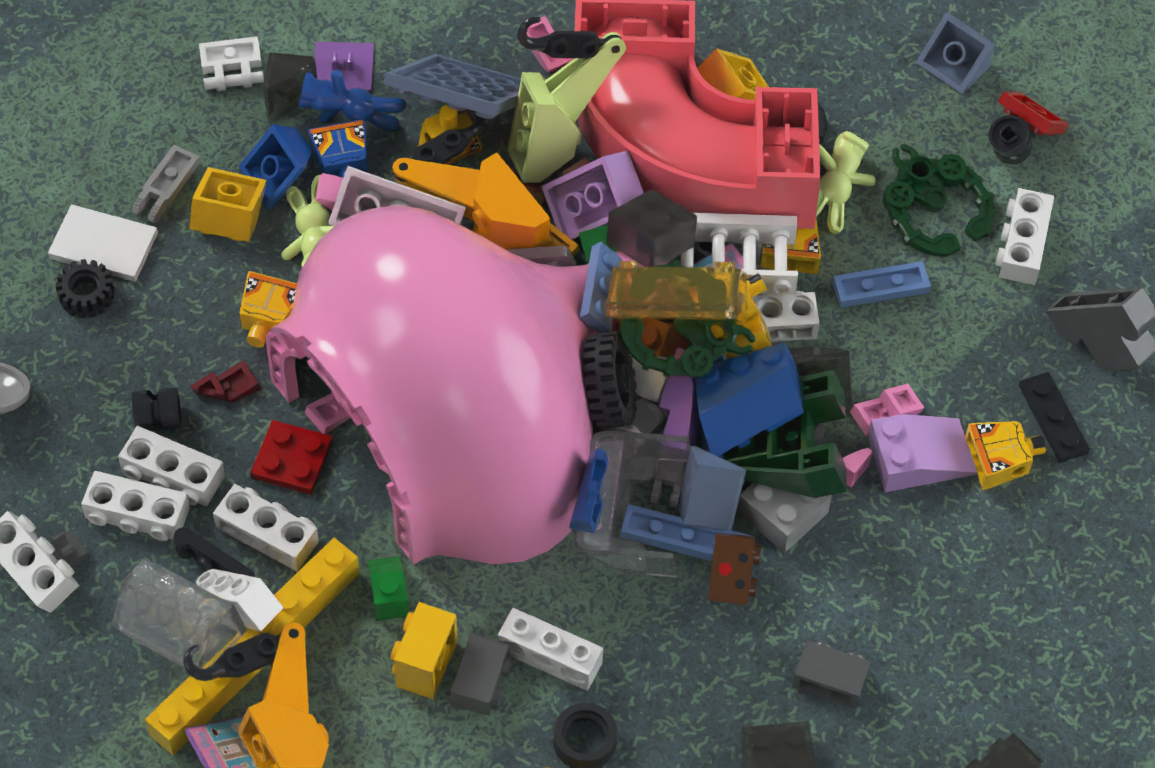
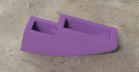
M677 347L675 359L680 358L684 351L683 348ZM669 376L659 404V408L668 417L661 440L669 449L689 454L691 446L696 445L700 419L695 378Z

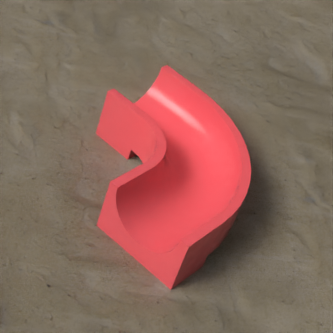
M576 0L575 31H591L596 33L599 38L610 32H616L621 36L626 45L625 53L614 65L577 119L587 144L598 159L606 155L628 151L645 198L674 212L797 216V228L815 229L820 185L817 88L756 87L755 100L730 96L712 87L701 76L695 64V1Z

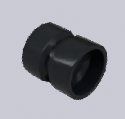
M1006 115L993 122L989 130V141L997 158L1011 165L1025 161L1032 151V139L1024 121L1017 116Z
M177 387L159 389L157 394H153L150 390L132 392L135 428L139 426L149 431H155L157 426H161L163 430L182 428L180 399Z

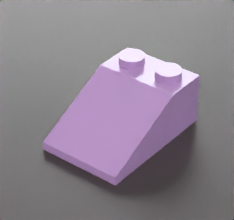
M628 151L603 156L542 186L557 229L571 240L579 238V232L614 224L649 209Z
M900 414L871 420L867 438L873 451L872 454L884 492L977 475V470L959 418Z

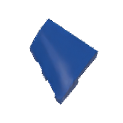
M597 448L588 457L569 524L571 529L591 534L595 533L604 506L600 489L609 465L605 450Z

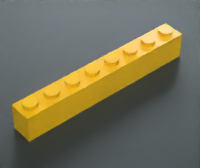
M333 538L274 594L284 608L262 631L240 627L199 668L205 669L212 666L226 649L262 633H269L274 636L280 635L283 627L288 623L295 622L305 628L360 574L358 556L336 538ZM264 667L239 678H216L204 682L189 676L145 719L149 735L170 754L174 755L189 741L184 732L186 728L206 724Z

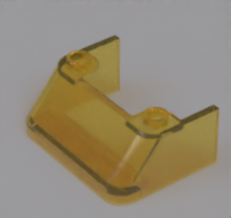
M619 261V267L612 268L606 301V318L621 323V319L732 320L738 324H746L747 273L742 269L735 268V262H715V267H638L637 261Z

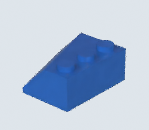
M785 342L714 363L709 373L700 378H695L699 417L711 454L724 459L723 453L737 445L740 449L750 444L749 438L763 430L771 432L804 413L797 366Z

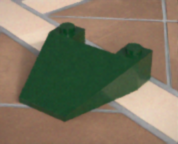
M830 370L800 377L799 384L804 413L771 432L763 430L749 438L750 444L741 449L737 445L723 453L724 460L746 470L744 481L812 498L847 492L846 465L835 442L815 446L816 424L845 418V393L835 371Z

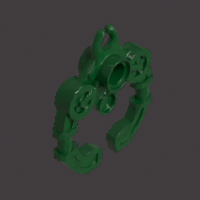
M902 144L900 149L910 154V159L904 161L899 158L900 150L898 148L892 150V159L899 171L895 181L886 187L882 202L884 208L888 210L892 227L894 229L898 228L904 237L902 241L905 245H910L920 252L938 257H948L960 250L961 247L958 239L953 233H942L935 238H930L924 235L920 229L914 231L908 223L912 217L906 212L910 209L913 200L920 202L931 212L941 211L947 201L943 186L954 187L959 184L963 185L966 192L972 190L978 198L974 204L979 210V215L969 220L964 230L965 234L975 242L988 236L994 221L993 199L995 195L993 192L987 191L982 184V177L966 166L965 161L960 156L947 154L943 155L939 160L920 156L913 147ZM913 173H919V174H921L923 177H918V176L914 175Z
M674 260L671 264H662L649 268L633 280L629 296L639 302H646L655 293L657 282L668 280L674 282L676 277L690 281L689 288H697L699 290L698 303L702 308L699 311L681 312L673 320L674 330L691 344V347L684 350L679 359H675V356L671 355L668 356L667 360L654 357V350L647 349L640 341L644 330L642 317L634 314H624L622 316L618 330L621 340L631 356L642 365V370L648 371L652 369L662 372L663 376L667 378L669 376L700 378L709 373L713 366V361L726 352L739 355L752 352V345L748 344L739 347L736 344L738 335H745L751 343L755 342L756 337L748 328L736 324L729 307L732 301L730 288L724 282L717 281L709 274L703 272L701 268L695 266L692 269L680 265V261ZM712 325H717L723 329V341H717L712 338L710 334Z

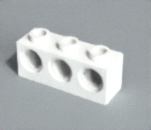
M1018 188L1016 199H1009L1006 216L1011 217L1010 224L1004 223L1000 240L1006 242L1005 249L999 248L995 266L1001 267L999 278L1031 285L1036 284L1054 195Z
M796 291V295L786 294L781 296L761 294L752 298L767 325L771 342L817 339L819 317L815 292L805 293L803 291Z
M139 426L135 428L118 456L121 470L126 477L135 481L142 479L152 485L185 492L188 494L190 505L199 503L207 507L225 477L222 461ZM142 455L148 456L145 459H136L137 457ZM169 467L176 468L175 470L170 472L164 471ZM198 479L205 480L204 482L199 484L193 483L195 480Z
M94 471L81 503L85 518L95 525L105 526L106 523L116 525L124 532L132 534L137 531L148 533L159 541H167L168 538L174 540L175 531L184 526L190 510L188 494L185 492ZM103 499H110V501L105 504L98 503ZM133 507H141L137 511H129ZM165 514H171V515H172V516H171L170 518H168V519H161V518H160L162 515H165Z
M234 484L213 512L214 523L217 529L297 572L319 542L317 527L312 521L305 517L298 518L290 514L283 505L277 502L270 503L262 499L255 490L249 487L244 489ZM241 508L247 509V510H246L245 512H243V513H235V512H234V511H236L237 509H241ZM266 523L275 524L274 526H272V527H270V528H262V527H261L262 525H264V524H266ZM292 538H301V539H302V540H301L300 542H298V543H290V542H288V541L291 540Z
M7 511L0 518V564L37 607L52 612L79 586L72 577L75 571L63 559L59 561L52 554L55 548L44 537H37L33 532L36 526L25 515L22 514L18 517ZM16 532L14 540L9 543L10 536ZM35 554L33 563L28 566L30 557ZM55 576L53 585L48 588L49 580Z
M216 569L204 572L197 579V585L190 591L213 620L257 631H262L284 608L260 578Z
M512 608L498 633V641L509 644V656L586 691L589 690L602 665L603 647L515 608Z

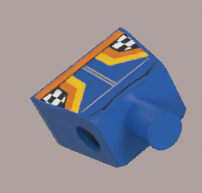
M364 119L308 129L310 148L322 174L325 173L344 178L347 166L368 173Z

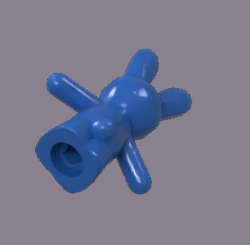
M339 70L332 71V81L326 79L319 80L312 73H305L298 107L322 110L319 115L321 122H329L337 113L342 111L345 117L351 121L364 119L388 132H395L399 129L400 121L386 113L403 112L406 108V101L404 99L373 97L370 92L362 88H351L347 91L343 74Z

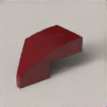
M244 360L219 376L212 372L190 386L196 394L231 403L261 389Z

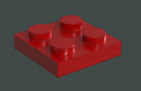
M1003 92L997 101L1005 107L1003 111L1007 115L1021 117L1029 123L1027 127L1040 136H1043L1044 133L1049 136L1052 134H1063L1069 126V123L1022 92Z
M272 420L250 472L251 478L312 495L333 443V436Z

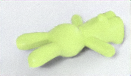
M848 131L841 133L836 138L832 156L819 144L820 163L828 172L820 178L816 217L822 211L825 204L828 205L827 226L833 234H839L843 230L844 203L851 195L852 184L872 187L876 183V178L873 175L856 172L869 144Z
M320 175L314 178L311 185V204L307 203L303 192L295 186L289 187L286 192L287 200L296 213V228L302 235L285 248L281 256L284 260L289 261L302 251L304 260L301 263L302 267L318 240L334 227L328 224L330 214L327 208L315 201Z

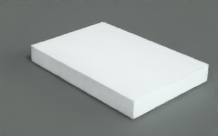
M71 204L48 251L49 259L67 264L76 261L77 265H81V259H86L89 265L91 260H96L98 266L101 263L105 265L106 271L109 270L111 276L136 282L158 231L157 227Z

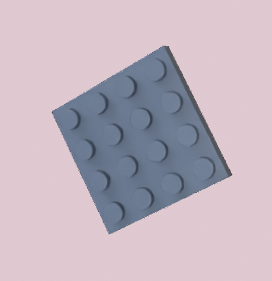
M432 54L386 72L384 85L394 87V91L397 93H415L421 95V99L434 103L442 101L449 103L448 107L460 111L466 109L476 111L477 116L492 119L494 116L516 107L521 78L438 54Z

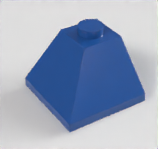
M273 124L238 167L244 175L267 180L262 204L266 210L273 208L306 168L312 150L297 128Z

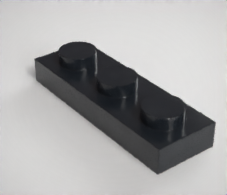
M1046 372L1021 380L1019 388L1058 462L1062 463L1088 454L1090 448L1050 373Z

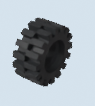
M81 259V265H77L76 261L70 263L71 269L65 266L62 269L63 275L58 274V282H56V290L62 308L65 311L68 309L69 314L72 316L78 312L79 318H84L85 313H89L90 318L95 317L94 311L96 310L100 314L105 312L104 305L109 308L112 304L111 299H114L115 296L111 273L109 270L106 271L105 265L101 263L98 266L96 260H91L89 265L86 259ZM82 282H93L97 285V289L89 295L80 296L74 293V288Z

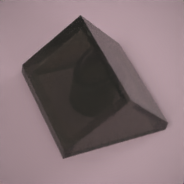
M270 52L263 83L267 121L270 124L298 108L300 92L306 72L312 73L317 78L316 60L312 56Z

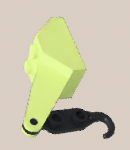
M531 17L520 25L517 31V38L526 49L538 50L553 58H575L548 79H545L539 72H522L507 150L523 183H540L574 158L576 146L580 145L582 137L581 129L577 127L575 122L614 65L626 51V45L618 33L610 32L599 38L596 33L591 31H555L540 38H530L527 35L528 28L535 23H539L541 18Z

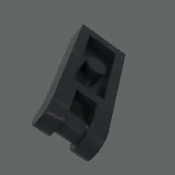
M182 527L175 531L173 538L177 555L183 559L192 557L204 572L216 569L255 577L254 571L192 530Z

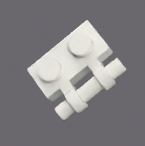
M258 36L199 44L203 74L215 73V77L203 78L205 90L217 89V91H225L226 87L244 85V88L253 87L252 84L264 83L263 71H250V68L262 67ZM225 71H242V74L224 76Z

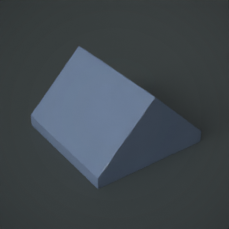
M946 12L915 63L961 94H964L989 69L995 43Z
M691 446L678 502V510L683 524L731 530L746 470L701 448Z

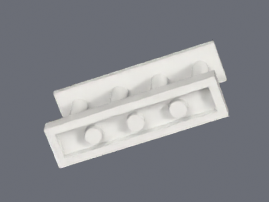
M673 212L671 241H681V265L694 269V241L712 242V268H701L703 272L716 278L729 271H735L742 282L759 273L767 287V290L762 292V294L796 295L798 271H787V244L795 245L797 216ZM725 242L743 243V269H725ZM756 243L774 244L775 270H756ZM676 277L675 281L671 282L674 291L688 292L687 290L691 289L689 288L690 281Z

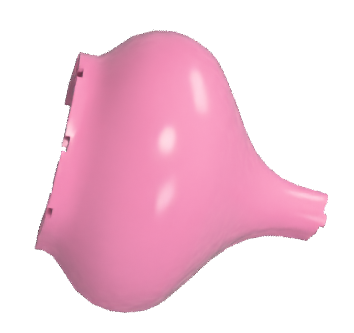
M395 205L361 211L339 222L318 240L300 271L290 316L272 327L271 331L267 333L266 346L271 381L288 403L299 398L295 362L296 358L302 359L306 356L309 358L307 360L309 367L332 390L355 425H364L372 439V442L368 443L367 446L379 469L389 474L391 482L386 484L393 510L395 542L413 565L424 558L435 555L488 564L526 561L549 551L571 532L572 529L569 528L588 457L592 452L593 417L592 410H590L588 405L589 398L586 396L587 385H584V378L586 377L583 372V365L585 364L583 353H585L584 344L586 343V338L589 335L597 334V332L580 319L589 264L558 267L535 263L515 255L483 236L431 211ZM644 238L616 252L622 258L611 331L609 332L617 330L625 306L644 311L648 310L645 305L629 296L633 281L625 268L629 265L644 272L649 268L667 264L664 260L659 261L651 245Z

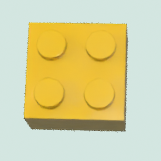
M418 602L414 613L409 612L403 626L405 634L402 641L397 640L393 646L390 657L394 661L392 674L395 675L396 687L434 700L458 643L457 615Z

